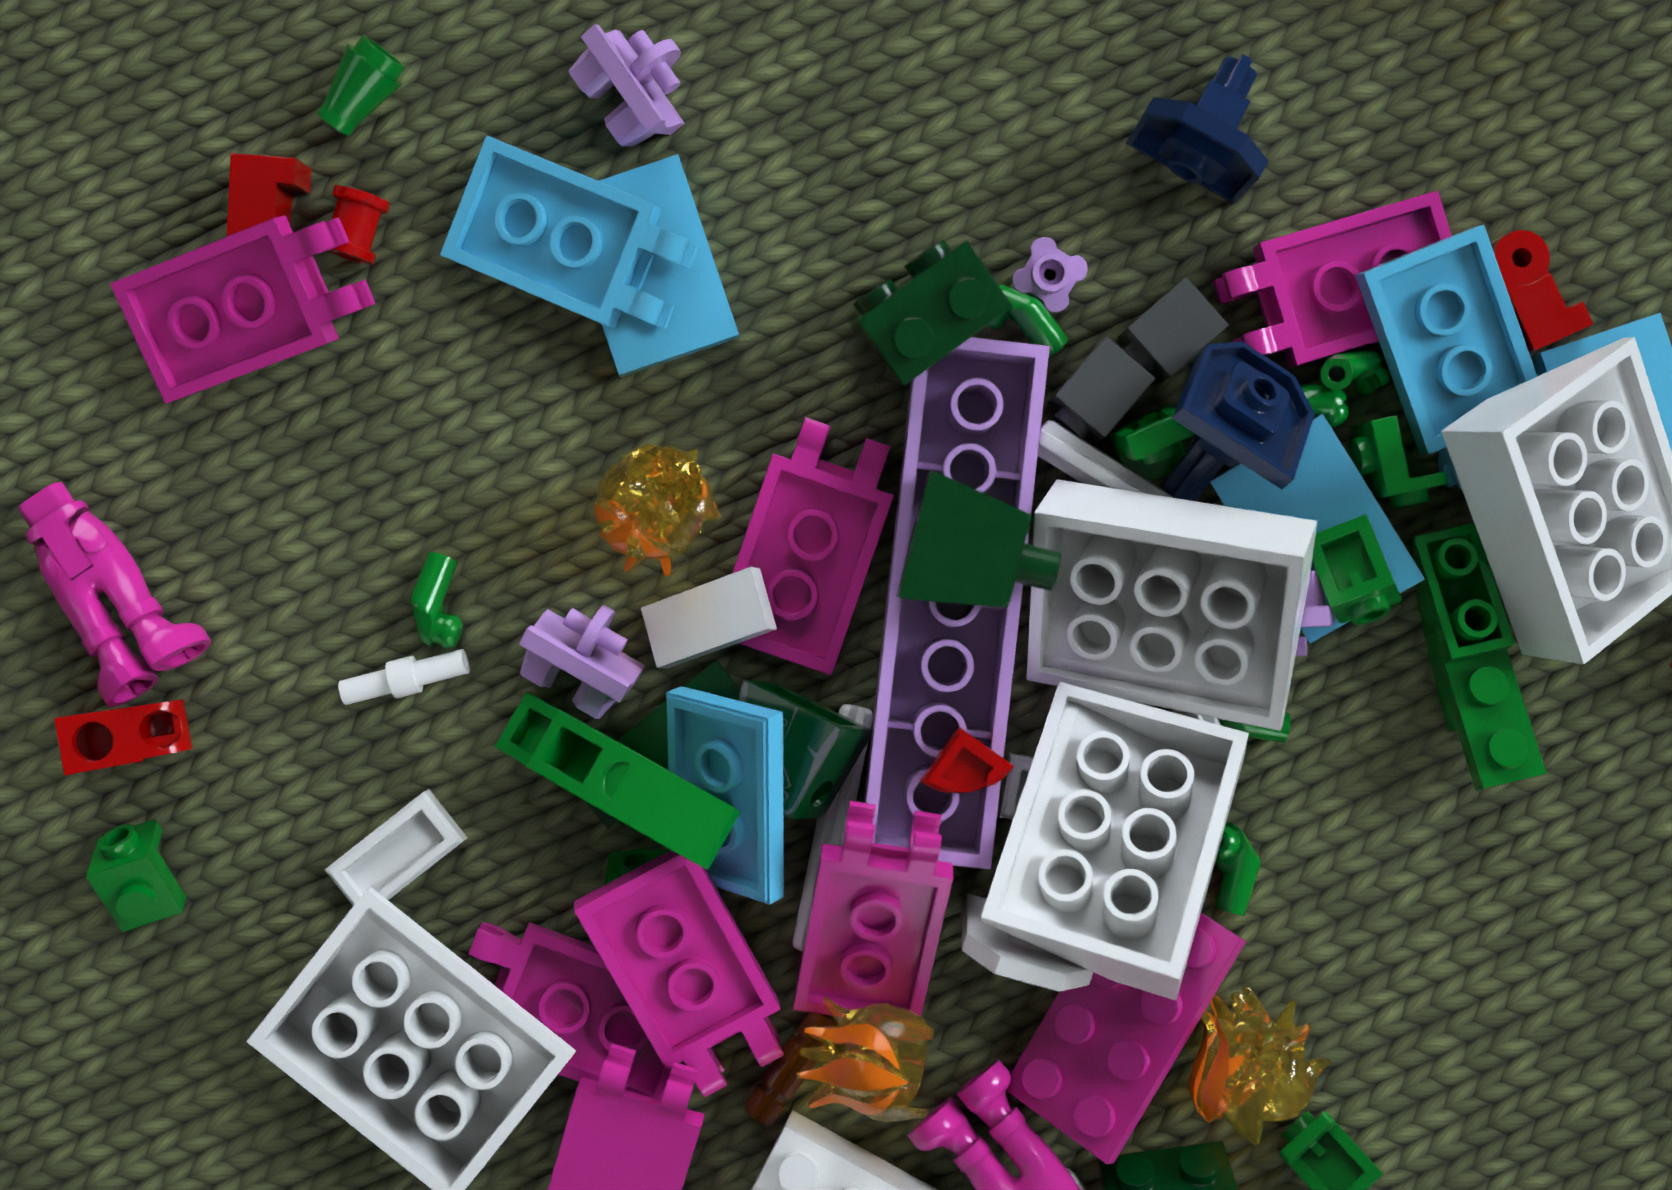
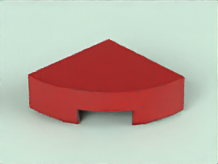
M958 726L920 780L925 785L944 793H968L995 785L1014 766Z

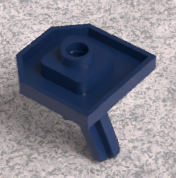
M1243 54L1239 59L1230 56L1226 57L1220 64L1213 80L1209 81L1195 105L1185 101L1153 97L1133 128L1126 144L1167 166L1178 177L1192 183H1197L1235 204L1260 178L1269 162L1250 136L1237 129L1250 103L1246 97L1257 76V72L1250 67L1252 59Z
M1242 341L1207 344L1196 356L1172 417L1173 420L1195 433L1194 442L1163 480V488L1172 495V498L1196 501L1224 464L1233 468L1240 462L1280 489L1285 488L1294 480L1315 415L1296 377Z

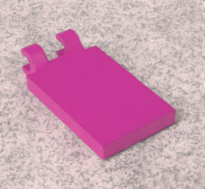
M1438 190L1260 242L1252 249L1257 264L1223 273V277L1213 280L1220 305L1257 294L1265 320L1266 328L1243 334L1241 338L1234 339L1231 342L1242 341L1265 357L1284 351L1289 369L1379 342L1355 275L1452 236Z
M286 215L273 218L110 283L165 404L339 339L332 320L376 304L366 279L329 292L313 257L314 255L349 243L339 217L327 222L316 223L294 233Z
M805 417L792 459L777 454L772 455L733 573L748 567L760 568L777 630L740 642L739 644L832 676L894 497L893 494L876 489L891 446L866 438L855 471L821 460L820 456L831 426Z
M849 801L842 846L822 843L795 988L793 1010L918 1028L953 882V863L938 861L942 835L938 834L941 814L915 810L910 832L909 848L873 843L875 832L873 820L876 804Z
M670 850L574 901L575 914L666 1070L672 1067L673 1062L681 1063L683 1061L686 1066L698 1069L695 1083L702 1095L707 1097L727 1086V1082L721 1073L725 1071V1067L713 1046L737 1033L742 1032L761 1067L784 1056L783 1050L778 1043L781 1041L768 1017L781 1010L779 1000L706 869Z
M482 921L468 954L480 960L501 965L502 967L495 986L576 1050L558 1075L580 1082L581 1077L598 1081L611 1043L636 1050L625 1090L662 1100L671 1068L666 1070L594 945L529 922L523 939H520L499 926Z
M611 1043L599 1080L595 1081L581 1077L548 1190H682L705 1116L704 1113L687 1109L698 1069L673 1062L662 1100H657L625 1090L636 1050Z

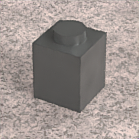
M1185 277L1121 333L1118 338L1126 346L1123 351L1154 376L1157 383L1160 384L1171 377L1229 324L1192 282Z
M1106 336L1095 346L1048 401L1058 410L1053 419L1080 438L1085 439L1088 436L1096 443L1106 437L1153 382L1155 377Z

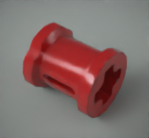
M334 185L331 195L337 201L332 219L340 218L349 243L325 252L353 262L374 265L376 255L371 251L374 236L381 215L389 213L391 203L359 189Z

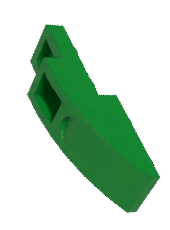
M1475 523L1413 537L1410 540L1412 559L1425 580L1416 584V593L1433 676L1449 733L1455 731L1458 733L1475 791L1547 774L1507 651L1508 648L1515 645Z
M526 692L494 746L523 763L529 769L706 870L710 868L741 812L529 692Z

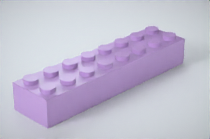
M973 337L911 381L864 803L876 804L873 825H875L873 843L909 848L910 832L915 810L941 814L938 834L942 835L938 861L951 862L955 866L991 869L1001 780L995 785L974 792L944 793L925 785L920 779L958 726L1004 758L1023 584L1015 582L1008 608L910 600L896 597L923 489L930 471L943 474L1031 515L1050 346ZM1029 530L1025 541L1026 544H1028Z

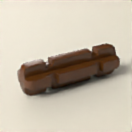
M815 1012L806 1013L797 1026L799 1034L797 1036L791 1035L782 1048L784 1056L772 1062L763 1075L764 1084H757L746 1100L745 1111L753 1119L765 1126H771L776 1122L785 1109L784 1099L791 1100L805 1080L800 1078L799 1072L812 1070L819 1059L818 1055L820 1053L818 1050H825L831 1042L805 1033L804 1030L808 1027L837 1028V1023L829 1015Z

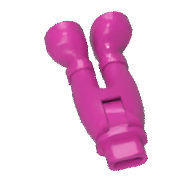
M62 482L48 485L18 507V511L30 527L25 534V538L29 544L35 545L41 574L64 614L82 639L81 644L91 657H98L100 665L97 681L98 693L108 707H116L128 703L149 691L158 682V677L154 671H167L183 666L196 659L210 647L212 642L202 626L194 623L173 624L161 617L164 610L156 598L151 596L141 571L129 551L106 524L90 513V508L85 501H74ZM103 592H105L119 612V617L127 630L132 631L143 658L134 653L125 642L127 639L120 626L114 622L102 600Z
M999 1059L992 1062L970 1079L956 1094L972 1113L978 1115L989 1127L987 1132L997 1144L1002 1146L1017 1167L1019 1177L1013 1176L991 1151V1147L981 1135H977L966 1115L952 1096L934 1109L907 1135L913 1145L921 1151H930L943 1147L953 1152L956 1156L952 1161L962 1173L965 1172L975 1190H1080L1071 1174L1052 1149L1025 1122L1026 1118L1017 1107L1010 1108L1006 1090L1010 1084L1011 1076L1009 1070Z

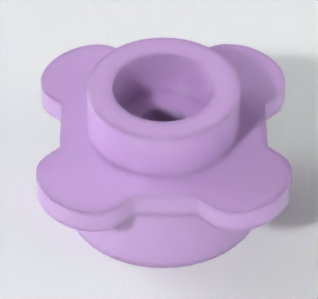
M1041 237L1032 243L1030 247L1031 257L1024 268L1015 271L1012 277V284L1015 290L1038 299L1043 303L1048 312L1058 313L1069 305L1068 294L1076 282L1082 281L1086 277L1088 267L1086 261L1081 256H1069L1057 249L1056 243L1052 238ZM1048 269L1053 270L1056 274L1055 279L1052 281H1048L1044 277V272Z

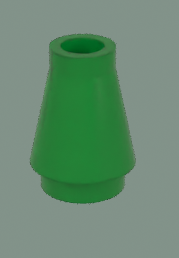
M362 35L355 46L347 44L326 99L317 114L332 127L350 136L367 116L402 85L398 78L406 67L380 45Z

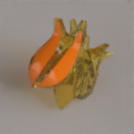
M645 444L628 451L620 457L618 463L610 465L597 485L598 499L594 502L595 519L597 525L602 527L601 538L605 539L614 551L627 555L624 571L631 572L644 558L659 559L664 575L670 576L673 551L678 550L680 554H684L686 549L703 530L702 523L706 520H718L720 518V512L714 502L712 487L702 476L701 467L697 462V449L683 451L673 446L660 447L653 444Z
M1246 985L1241 989L1242 994L1240 992L1230 994L1234 1015L1216 995L1210 1001L1215 1016L1205 1010L1200 1018L1204 1027V1035L1188 1078V1085L1194 1108L1208 1123L1215 1119L1225 1118L1240 1135L1258 1146L1261 1140L1264 1121H1283L1298 1116L1300 1111L1308 1105L1312 1097L1316 1079L1332 1061L1331 1059L1324 1058L1305 1061L1304 1045L1311 1030V1023L1295 1027L1294 1014L1296 1002L1293 999L1277 1018L1272 1021L1252 989Z
M825 996L823 1003L836 1020L838 1026L808 1027L804 1030V1033L827 1044L815 1048H801L800 1050L801 1056L822 1065L808 1071L796 1073L798 1079L820 1082L815 1088V1094L809 1099L808 1106L816 1108L830 1103H841L861 1114H866L871 1119L883 1122L927 1117V1109L908 1106L915 1098L921 1084L927 1057V1040L933 1039L934 1029L926 1025L925 1018L914 1011L894 1007L887 1003H874L855 1009L844 1008Z

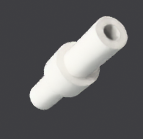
M464 649L416 661L414 656L386 662L385 669L339 681L340 697L345 705L391 693L396 699L422 692L423 685L468 674L470 672L469 662Z

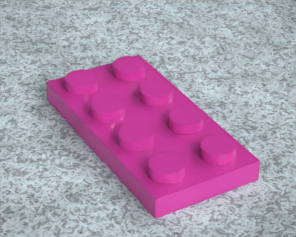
M1201 912L1176 1001L1109 980L1094 972L1088 986L1060 991L1010 1074L1011 1081L1006 1091L1105 1164H1113L1245 945L1246 940Z

